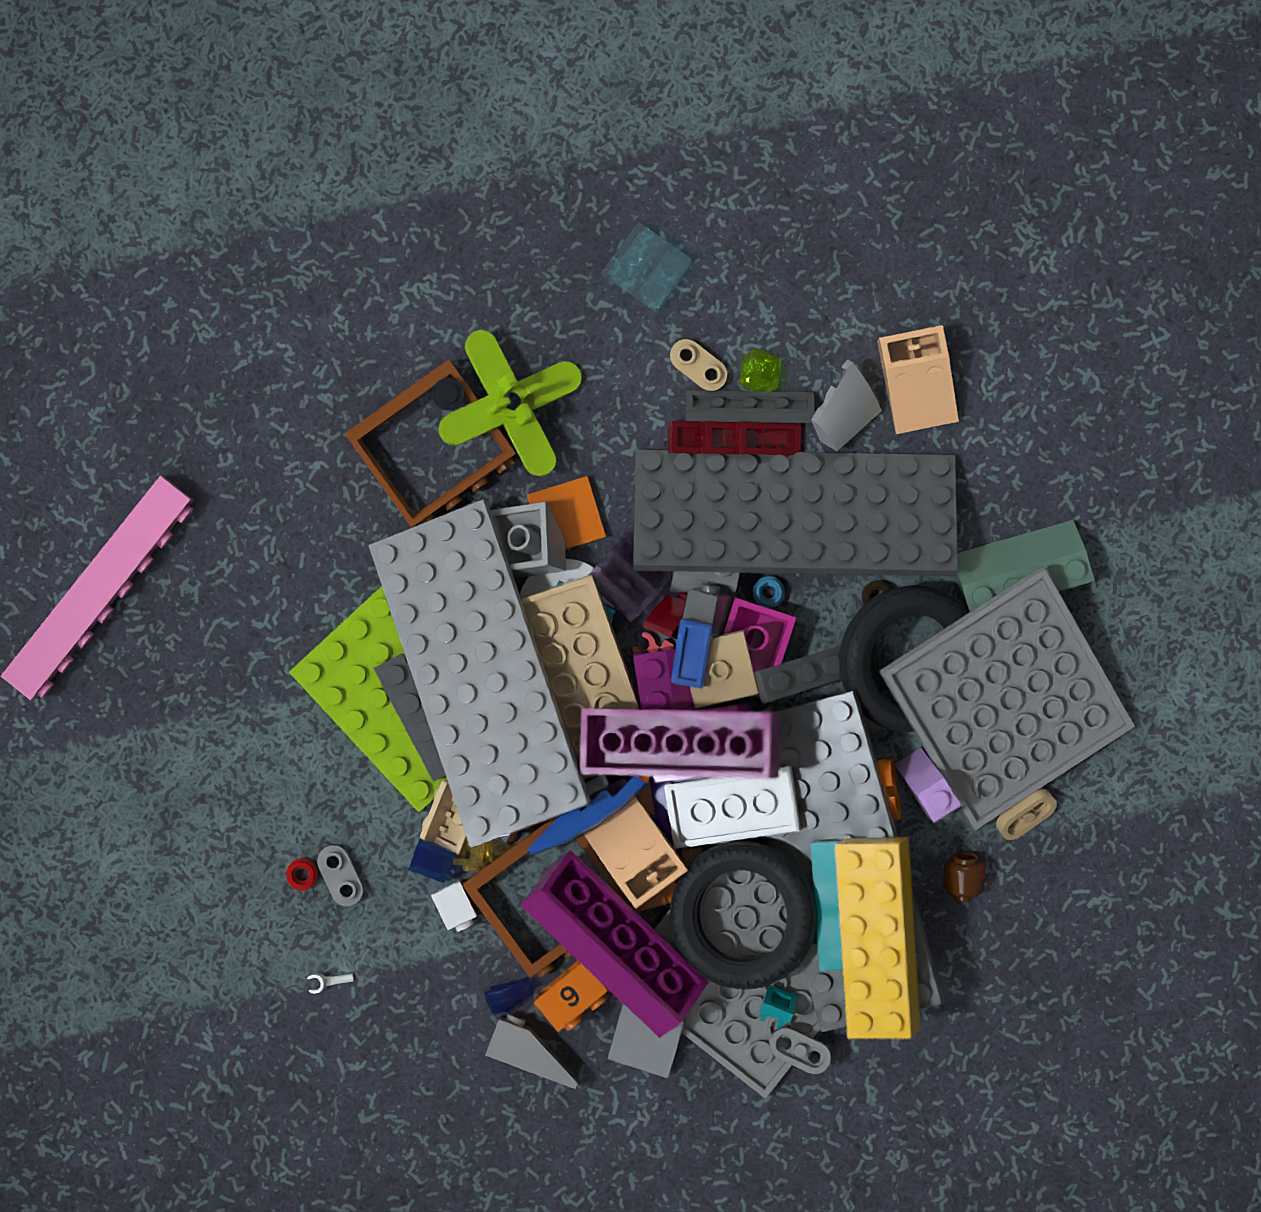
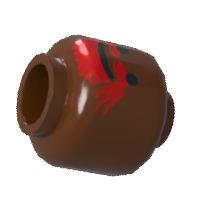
M958 852L945 862L943 888L947 893L953 895V899L956 901L969 902L972 901L973 897L983 893L986 866L978 859L979 857L976 854Z

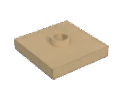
M743 630L712 637L705 685L703 689L690 687L695 708L758 694Z

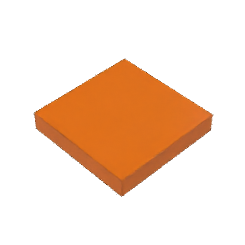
M588 476L527 494L529 504L549 503L565 539V550L606 537Z

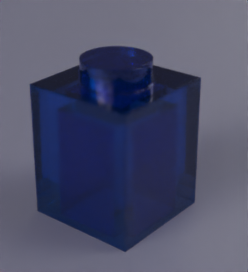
M419 839L408 870L445 883L447 876L454 878L460 860L454 858L455 852L434 842Z

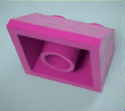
M734 598L723 634L740 630L744 631L753 672L782 663L796 617Z

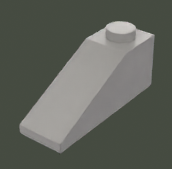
M507 1014L506 1018L499 1017L485 1056L576 1089L578 1078L530 1027L524 1025L525 1019L513 1014Z

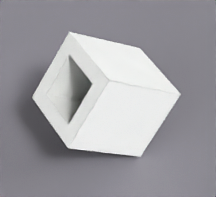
M462 879L431 895L447 930L455 927L457 932L473 925L474 921L472 918L478 915L469 894L462 886Z

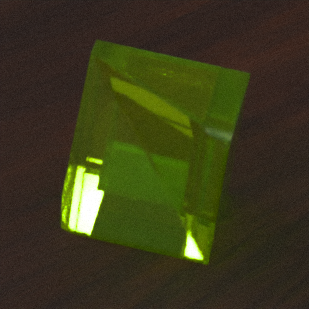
M757 348L753 349L742 358L739 384L753 391H773L778 388L781 360Z

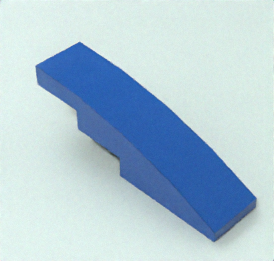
M635 775L615 797L608 790L603 789L584 810L579 808L560 815L527 850L531 854L537 855L568 843L594 829L624 808L648 784L640 776Z

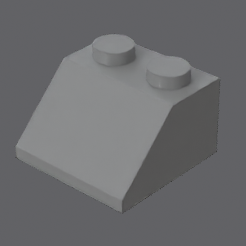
M548 502L491 510L514 579L566 571L565 539Z

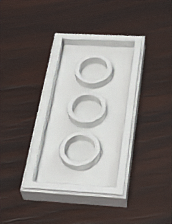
M791 766L779 768V779L708 778L664 785L674 849L801 830Z

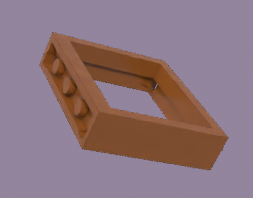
M449 359L345 433L348 440L411 528L435 519L434 513L443 507L447 511L463 501L460 497L462 493L469 488L474 493L489 482L486 476L497 470L501 474L515 464L512 458L517 454L497 427L489 431V433L503 452L421 511L414 514L362 441V439L433 390L435 384L444 378L450 377L462 385L464 397L469 404L477 401L478 399Z
M559 816L546 821L462 884L530 978L536 973L539 978L544 976L555 967L552 963L561 955L566 959L572 954L559 943L532 963L479 891V888L528 853L527 849ZM584 834L575 838L612 890L628 905L632 904Z

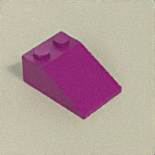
M676 646L632 652L641 710L694 711L737 701V699L695 708L690 686L671 683Z

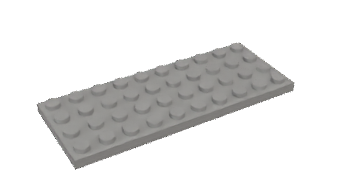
M480 500L368 545L470 848H475L591 804L487 500Z

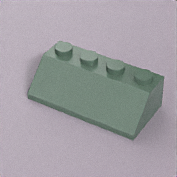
M1074 520L957 553L958 572L956 577L965 609L969 613L1039 567L1046 569L1058 591L1095 581L1085 546Z

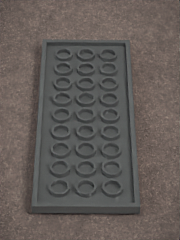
M636 449L633 571L957 576L955 455L797 452L794 455L668 453V450Z
M856 691L772 712L781 713L779 768L787 766L792 768L801 830L766 835L768 846L788 856L801 869L812 888L813 894L811 842L841 841L849 838H898ZM912 888L919 1009L940 1005L945 1000ZM816 930L811 947L802 960V965L821 1032L847 1026L843 971H819Z

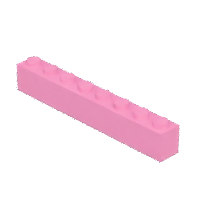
M159 476L2 673L1 677L29 700H34L38 696L43 699L54 686V683L50 681L58 671L63 674L72 664L74 658L70 655L78 646L83 649L91 640L94 633L90 630L98 621L101 624L104 623L114 609L110 605L117 596L122 599L131 590L134 584L130 580L137 571L141 574L144 573L154 559L150 555L157 546L162 549L174 535L170 530L178 521L182 524L193 511L190 505L194 500L166 477Z

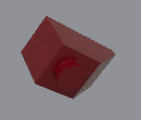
M679 592L676 598L666 594L646 618L642 627L678 639L680 620L684 616L688 595Z

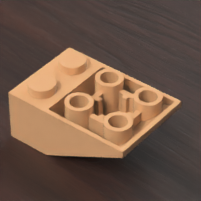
M943 325L879 338L877 343L895 433L901 434L959 422Z
M637 797L633 798L624 808L603 823L584 833L592 848L635 909L688 871L683 859Z

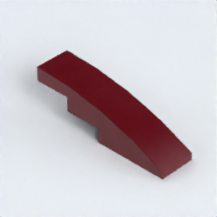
M668 421L667 451L668 453L794 455L797 452H801V424Z

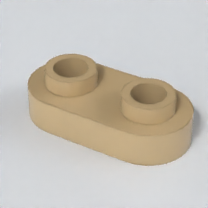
M683 339L673 345L670 352V360L677 370L706 391H716L723 387L727 380V370L723 363L692 340ZM688 349L692 352V358L689 361H683L680 358L682 350ZM708 369H714L717 372L718 376L715 380L709 381L706 379L705 372Z
M1038 789L1000 814L996 827L1005 839H1017L1052 815L1056 809L1057 802L1047 789Z

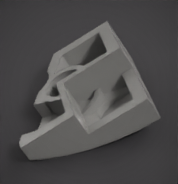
M847 360L842 366L846 373L838 387L830 386L824 403L817 409L811 419L820 442L835 451L842 448L882 411L867 381L856 365L850 360Z

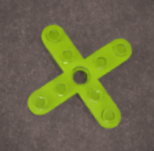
M485 330L474 331L466 339L465 351L488 396L443 417L438 427L440 437L447 444L456 446L504 425L526 470L530 474L539 477L549 474L555 467L556 456L533 410L574 392L581 383L580 370L573 363L563 361L517 382L495 337ZM509 392L516 393L521 399V405L516 410L508 409L507 406L511 401L509 397L504 398L505 394Z

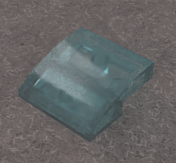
M637 222L601 274L629 293L637 301L658 313L694 261L656 233Z

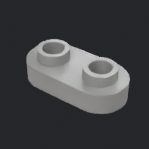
M338 845L325 847L318 855V868L335 902L342 906H352L362 898L364 892L362 881L348 852L343 847ZM329 856H336L339 859L337 867H330L327 860ZM350 885L353 889L352 895L344 896L341 892L342 886Z
M790 1027L778 1028L770 1036V1050L776 1058L810 1074H819L828 1068L831 1055L824 1043ZM788 1037L791 1040V1045L788 1048L780 1047L779 1041L781 1038ZM811 1051L820 1053L818 1061L811 1062L808 1059Z

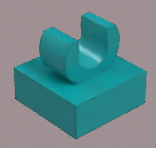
M768 985L759 1011L761 1013V1021H765L766 1017L770 1016L778 1020L776 1027L781 1028L784 1022L789 1024L795 1011L798 996Z

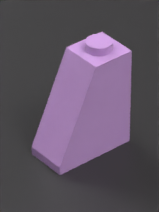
M921 747L895 763V767L926 816L932 822H936L961 806L944 777Z

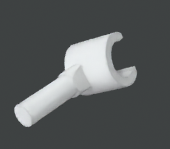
M315 973L307 978H317L321 983L320 988L308 990L314 994L323 991L327 986H332L333 984L353 982L352 974L326 977L322 973Z

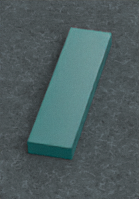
M840 841L811 842L813 886L817 908L816 930L819 971H843L835 844Z

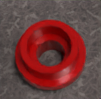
M300 858L294 860L288 866L286 878L289 885L294 889L308 890L317 882L318 869L312 861ZM304 868L308 871V878L306 880L298 879V869Z

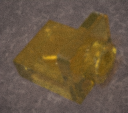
M466 838L467 850L470 851V855H459L453 858V865H463V871H481L482 866L492 862V841L475 848H470Z

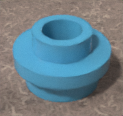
M772 576L759 579L753 587L754 600L765 608L778 606L785 595V589L781 581ZM771 586L774 588L775 594L772 598L768 599L763 596L762 591L764 587Z

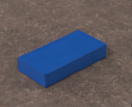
M685 618L680 620L671 683L703 689L714 624Z

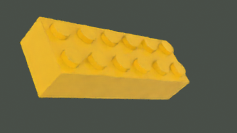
M908 837L844 839L835 844L847 1036L848 1038H912L921 1030Z

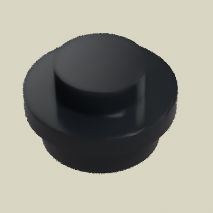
M444 378L438 381L433 388V401L443 410H454L464 400V389L455 379Z

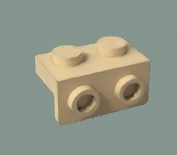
M443 779L441 785L435 791L434 802L430 812L423 821L420 839L434 842L458 855L465 856L469 842L457 807H455L456 804L448 780Z

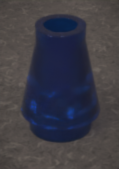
M526 977L490 986V990L484 992L485 999L493 1016L500 1013L503 1016L527 997L534 995Z

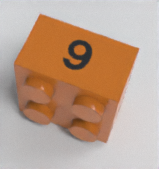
M577 960L535 995L533 1003L557 1032L561 1031L564 1027L569 1031L582 1020L581 1017L584 1010L590 1007L593 1011L607 999L606 996L608 994L606 992L608 989Z

